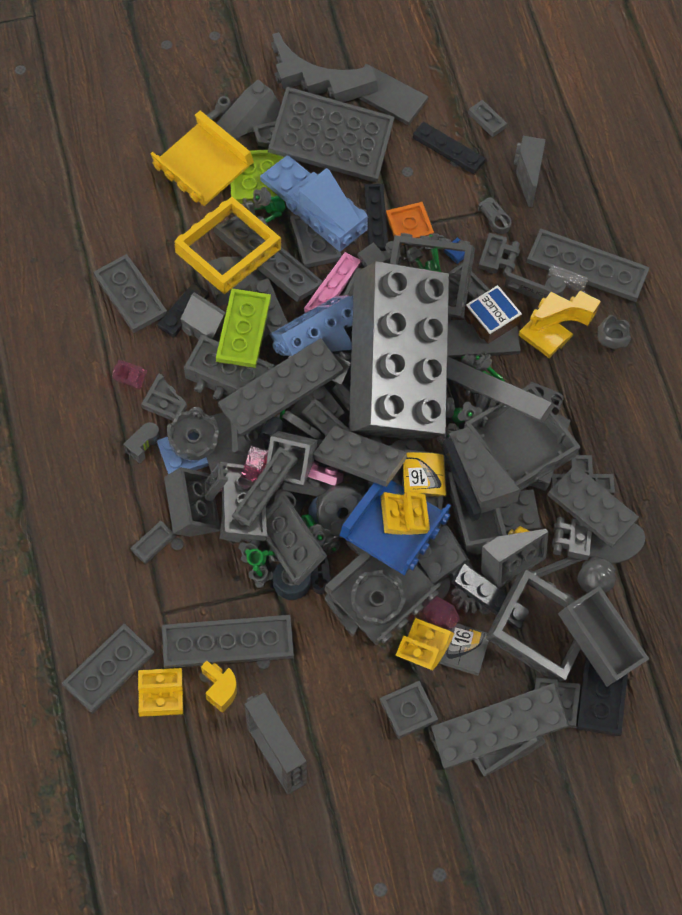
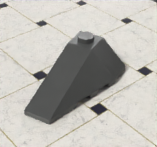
M257 80L241 94L216 124L233 138L239 140L240 136L247 133L253 134V126L277 121L281 104L273 91L260 80Z

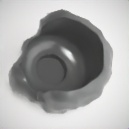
M609 315L598 326V340L602 346L614 350L628 346L631 336L630 324L627 320H617V317L614 315Z
M593 556L588 561H584L577 578V582L580 585L579 588L589 593L600 586L604 593L609 592L613 589L616 581L615 567L608 560L599 556Z

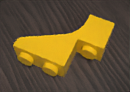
M579 291L576 297L572 296L570 301L550 292L547 298H542L538 306L539 309L533 311L530 320H532L530 329L539 331L567 320L577 321L588 326L596 315L601 301L582 291Z

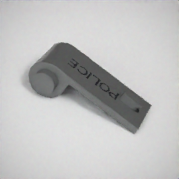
M510 272L506 275L504 285L508 289L540 301L543 297L547 298L550 292L563 297L566 286L565 281L557 276L550 277L544 286Z

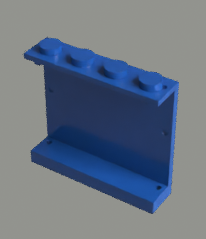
M392 480L387 487L374 482L342 525L339 536L405 576L409 569L413 571L418 564V556L426 553L430 546L428 544L429 540H435L440 532L438 527L441 524L445 525L450 517L448 511L451 505L447 504L445 508L440 510L426 501L430 527L428 533L414 535L384 533L380 496L384 492L404 495V487Z

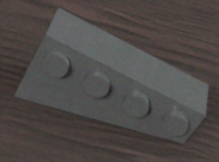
M469 427L449 433L448 438H451L482 511L481 513L518 502L520 489Z

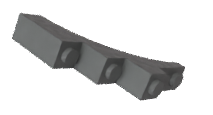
M279 32L272 34L273 42H271L273 53L278 54L276 56L278 63L276 64L277 72L274 75L277 84L281 83L283 90L286 87H294L301 84L303 90H307L308 93L318 95L328 91L330 99L334 98V100L340 102L353 100L378 91L377 79L371 66L351 70L327 69L316 66L292 52L284 43Z

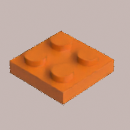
M423 202L386 211V217L393 236H401V233L413 235V238H420V236H428L434 233Z

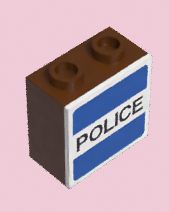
M497 285L466 304L464 317L467 323L472 324L476 329L478 336L489 344L518 326L522 313Z

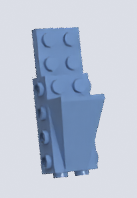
M285 156L260 176V181L286 202L287 208L298 215L302 221L308 224L339 252L367 231L368 216L366 212L357 208L349 198L345 197L329 169L326 168L318 175L315 172L309 173L290 156Z
M353 295L334 296L270 333L275 352L280 355L293 356L320 338L331 352L351 350L352 343L344 328L352 326Z

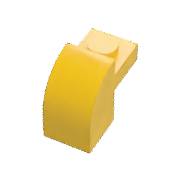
M206 661L201 666L202 674L214 683L205 693L206 699L223 713L234 701L237 694L235 675L230 668L222 674L223 670L216 663L211 664Z

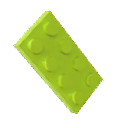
M231 289L216 354V362L256 368L271 294Z

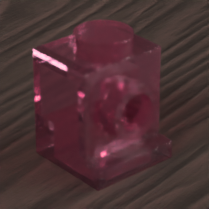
M119 360L113 368L112 379L140 390L147 371L140 366Z
M251 446L241 477L250 481H256L259 474L266 467L268 451Z
M438 596L422 610L428 623H434V625L449 631L461 620L455 607Z

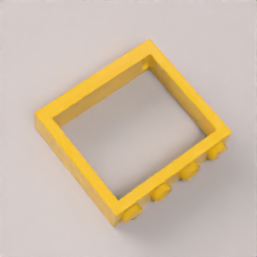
M233 197L223 201L213 212H209L204 219L193 224L186 233L179 235L174 241L176 253L224 295L281 250V237ZM231 213H234L266 241L225 274L221 275L189 246Z

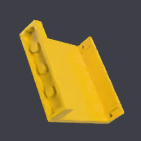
M199 111L195 114L198 123L163 155L159 156L153 152L150 154L153 159L152 164L158 171L162 170L165 172V176L170 181L174 180L183 192L187 191L194 202L197 203L199 201L205 206L253 164L254 161L251 152L202 111Z

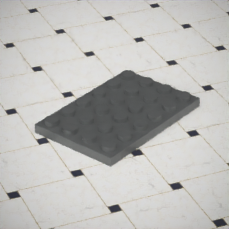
M286 87L268 153L283 157L290 156L297 161L377 183L394 116Z

